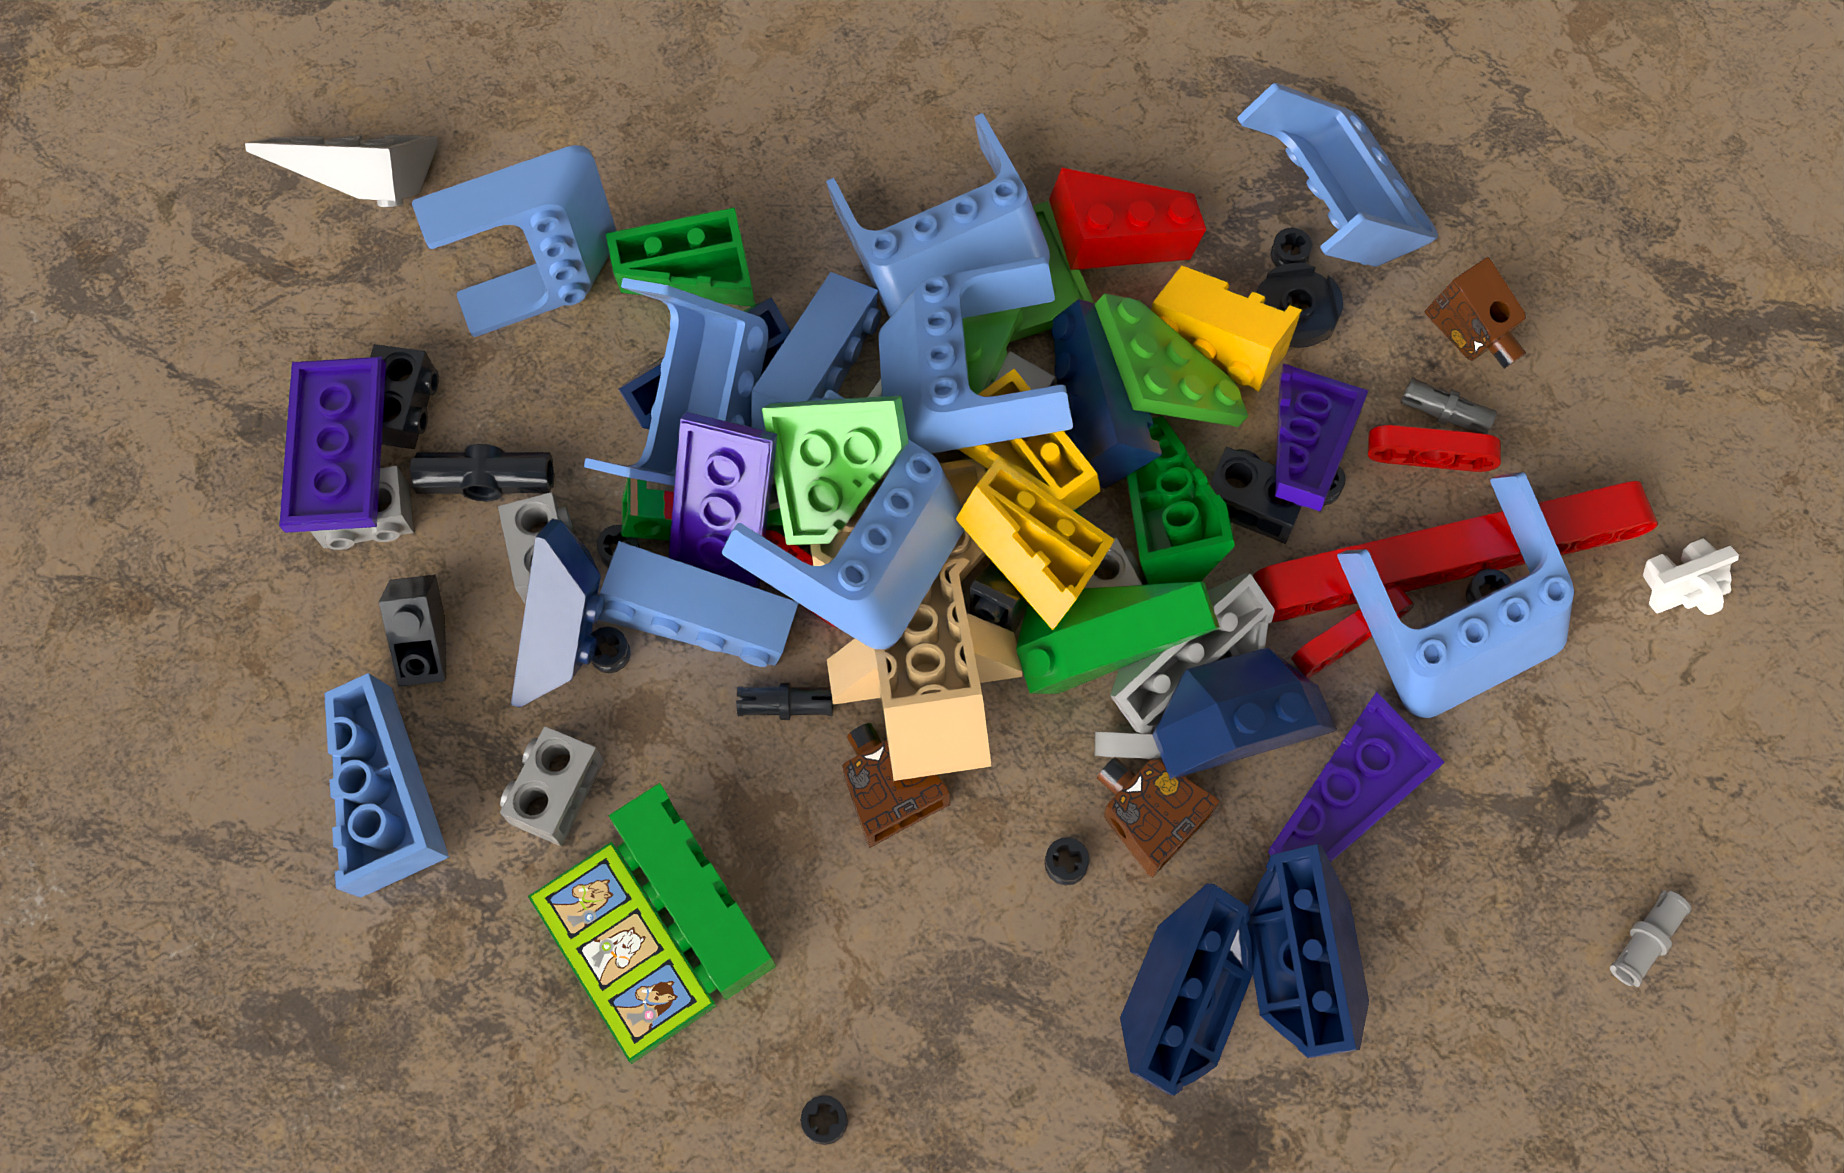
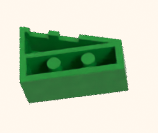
M735 208L606 233L613 273L621 293L642 295L621 288L623 278L668 285L722 304L751 307L755 305Z

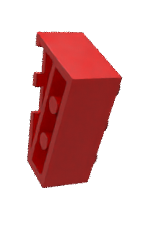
M1061 167L1049 198L1070 270L1190 260L1206 231V226L1194 193Z

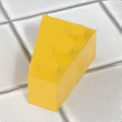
M1181 265L1152 303L1151 311L1217 367L1227 372L1229 377L1236 383L1243 386L1248 385L1259 392L1287 354L1302 310L1289 305L1284 312L1263 304L1266 300L1265 296L1252 292L1248 298L1228 291V282Z
M998 458L978 482L956 517L957 522L1052 630H1054L1076 601L1115 541L1114 538Z

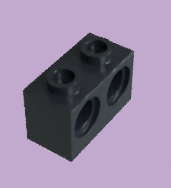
M374 344L370 357H382L386 363L382 445L415 449L419 434H423L427 427V405L430 395H434L438 389V370L434 368L426 351ZM410 375L407 379L399 381L403 376ZM400 413L395 419L386 421L391 415Z
M1226 446L1210 486L1226 503L1230 522L1286 544L1302 506L1288 501L1289 504L1279 505L1270 499L1269 496L1276 493V465L1261 460L1251 451L1245 449L1235 450ZM1227 479H1239L1246 487H1233L1227 482Z

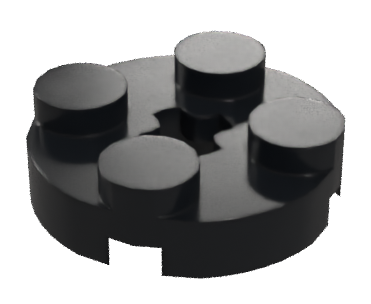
M1288 263L1274 268L1267 274L1266 279L1259 284L1256 293L1265 296L1266 301L1263 304L1284 312L1293 298H1298L1300 304L1308 305L1309 308H1305L1300 313L1289 347L1294 348L1310 347L1328 340L1332 336L1343 310V297L1336 281L1329 275L1327 279L1324 278L1321 274L1314 272L1316 267L1304 263Z

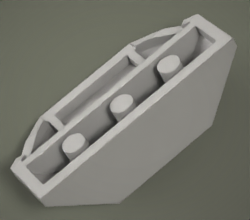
M1244 573L1207 590L1220 626L1219 629L1118 670L1110 696L1137 733L1151 734L1154 732L1186 669L1264 649L1268 623L1272 622L1275 609L1250 573Z

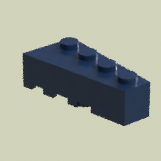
M1078 299L1053 318L1054 373L1057 385H1064L1066 387L1073 428L1064 432L1097 472L1099 486L1106 489L1161 456L1162 451L1159 441L1152 440L1149 433V428L1154 424L1151 413L1136 411L1132 408L1095 304Z

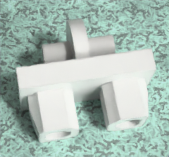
M1703 538L1690 543L1683 549L1681 561L1684 564L1676 566L1668 556L1663 554L1649 559L1646 562L1643 573L1644 579L1652 589L1649 605L1657 614L1681 604L1687 609L1697 606L1700 611L1707 615L1721 611L1724 603L1723 595L1731 592V564L1738 561L1739 554L1731 546L1717 551Z

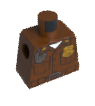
M1486 257L1456 277L1424 311L1468 360L1473 361L1489 350L1503 369H1506L1526 354V351L1511 333L1526 319V313L1489 257Z
M872 723L863 724L847 735V739L857 756L846 761L842 768L869 848L950 805V792L937 775L893 780L888 741H881Z
M1114 757L1097 776V779L1115 795L1106 806L1104 818L1146 873L1152 878L1214 814L1220 802L1215 796L1183 776L1170 780L1165 765L1153 758L1135 775L1117 757Z

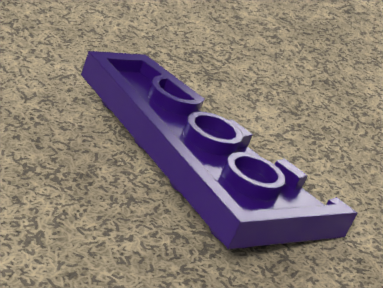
M1283 363L1279 376L1276 497L1321 512L1369 390Z
M1376 692L1267 852L1273 855L1319 844L1322 845L1331 863L1445 762Z

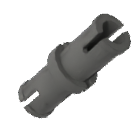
M1414 377L1410 379L1400 402L1403 405L1419 409L1437 417V422L1446 425L1449 422L1474 433L1488 434V430L1491 429L1497 411L1478 405L1460 397V392L1451 389L1447 392Z

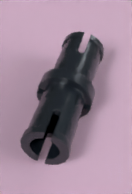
M780 683L779 687L738 686L737 697H739V700H736L738 717H743V715H779L780 720H790L791 715L833 716L831 686L791 687L790 683Z

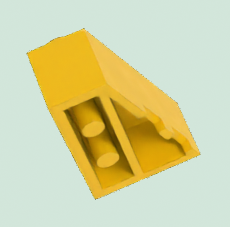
M1014 368L977 395L994 397L1031 389ZM1064 431L958 449L987 469L998 458L1073 511L1100 492L1097 472Z

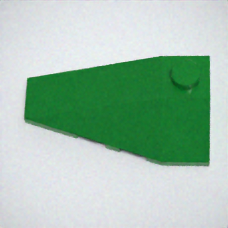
M1163 416L1152 418L1154 424L1149 428V433L1152 440L1159 441L1162 455L1127 476L1140 563L1148 585L1201 582L1235 546L1228 508L1221 496L1217 495L1212 489L1201 468H1197L1192 461L1186 447Z
M1205 582L1084 588L1054 630L1049 627L1031 605L1027 606L1016 650L1029 693L1060 694L1219 629L1220 626Z

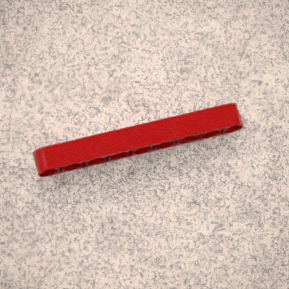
M1640 481L1625 482L1538 503L1561 556L1637 538L1654 530L1659 524ZM1501 511L1273 564L1258 570L1252 577L1275 609L1272 622H1280L1358 603L1337 557L1339 553L1346 550H1368L1386 592L1396 586H1400L1404 592L1472 577L1484 569L1502 570L1526 563L1504 512Z

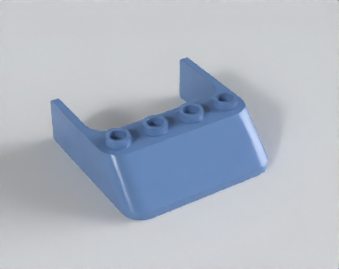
M1273 83L1237 117L1242 126L1272 135L1281 140L1287 146L1285 150L1288 157L1297 166L1302 167L1309 177L1306 181L1309 189L1316 197L1324 200L1330 209L1328 218L1338 231L1320 246L1325 255L1376 267L1431 244L1438 238L1437 230L1369 128L1353 111L1284 85Z
M983 113L974 116L979 145L997 176L996 179L899 223L877 231L862 228L855 220L835 179L831 178L826 181L835 212L874 289L878 290V296L889 318L917 286L928 278L1046 257L1049 263V248L1027 189Z
M578 145L541 155L412 201L422 234L430 249L502 225L520 227L526 236L536 264L457 292L459 304L473 337L564 305H575L581 302L590 291L610 255L606 233L617 231L594 157L589 148Z
M1046 257L928 278L917 286L882 326L879 332L882 397L901 395L909 440L929 453H937L1065 431L1073 428L1067 391L1064 385L994 397L977 395L969 387L963 318L1053 302L1055 300L1054 289Z
M623 278L621 288L667 304L671 314L669 338L665 357L661 363L659 386L651 411L652 419L642 457L634 465L628 466L585 458L584 467L624 477L675 486L680 419L685 412L750 427L752 389L761 377L768 344V328L761 317L668 285Z
M827 390L822 400L845 399L832 390ZM908 439L909 443L888 469L887 477L842 548L830 563L822 566L806 564L742 523H737L722 550V554L866 646L874 649H887L892 647L904 633L964 532V528L956 520L963 506L938 460L931 453Z
M1524 472L1498 475L1490 479V482L1530 574L1425 627L1411 629L1400 621L1368 550H1346L1337 555L1401 702L1406 710L1416 717L1431 718L1556 655L1564 648L1567 642L1574 595L1573 583Z

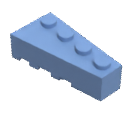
M833 272L829 273L752 389V428L766 431L762 408L770 403L822 400L827 390L838 393L852 364L857 361L867 335H872L879 324L881 310L876 309L877 289Z
M618 541L599 594L604 596V604L599 620L697 645L710 651L739 656L746 663L766 667L767 664L776 666L783 653L798 602Z
M369 673L324 693L328 754L332 755L333 779H329L330 798L335 800L336 827H332L333 847L338 849L339 870L335 871L336 889L360 898L449 858L393 690L390 686Z

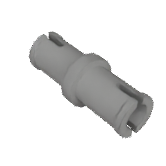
M1666 890L1661 892L1659 899L1644 921H1637L1631 928L1630 936L1632 938L1617 960L1610 966V971L1618 980L1629 986L1639 987L1641 985L1642 979L1658 956H1665L1672 947L1671 937L1692 910L1689 902L1675 892L1669 891L1667 893Z

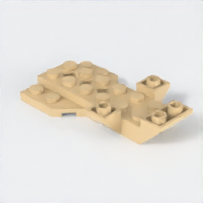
M974 459L939 463L961 505L964 506L978 482L985 475V467ZM887 475L882 477L837 538L829 544H810L813 566L828 564L836 557ZM965 530L904 633L892 647L874 649L857 639H853L827 659L833 705L881 698L894 781L991 767L980 683L1022 677V668L1016 650L1017 644L1014 632L966 613L961 582L986 554Z

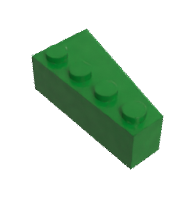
M660 783L608 815L624 840L622 844L617 846L632 871L641 867L650 881L642 886L657 911L666 907L673 917L675 923L667 928L683 952L692 947L701 964L693 969L709 994L718 989L724 999L728 1000L776 967L738 904L732 899L717 871L703 854V850L689 827L678 815Z

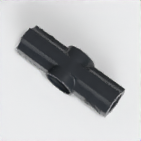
M473 444L467 446L465 452H416L415 457L411 459L410 466L412 488L416 494H462L471 500L489 502L498 500L502 494L550 493L554 487L555 473L553 457L550 452H504L496 446Z

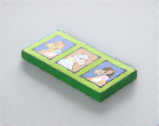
M613 842L602 847L528 896L631 1064L717 1007Z

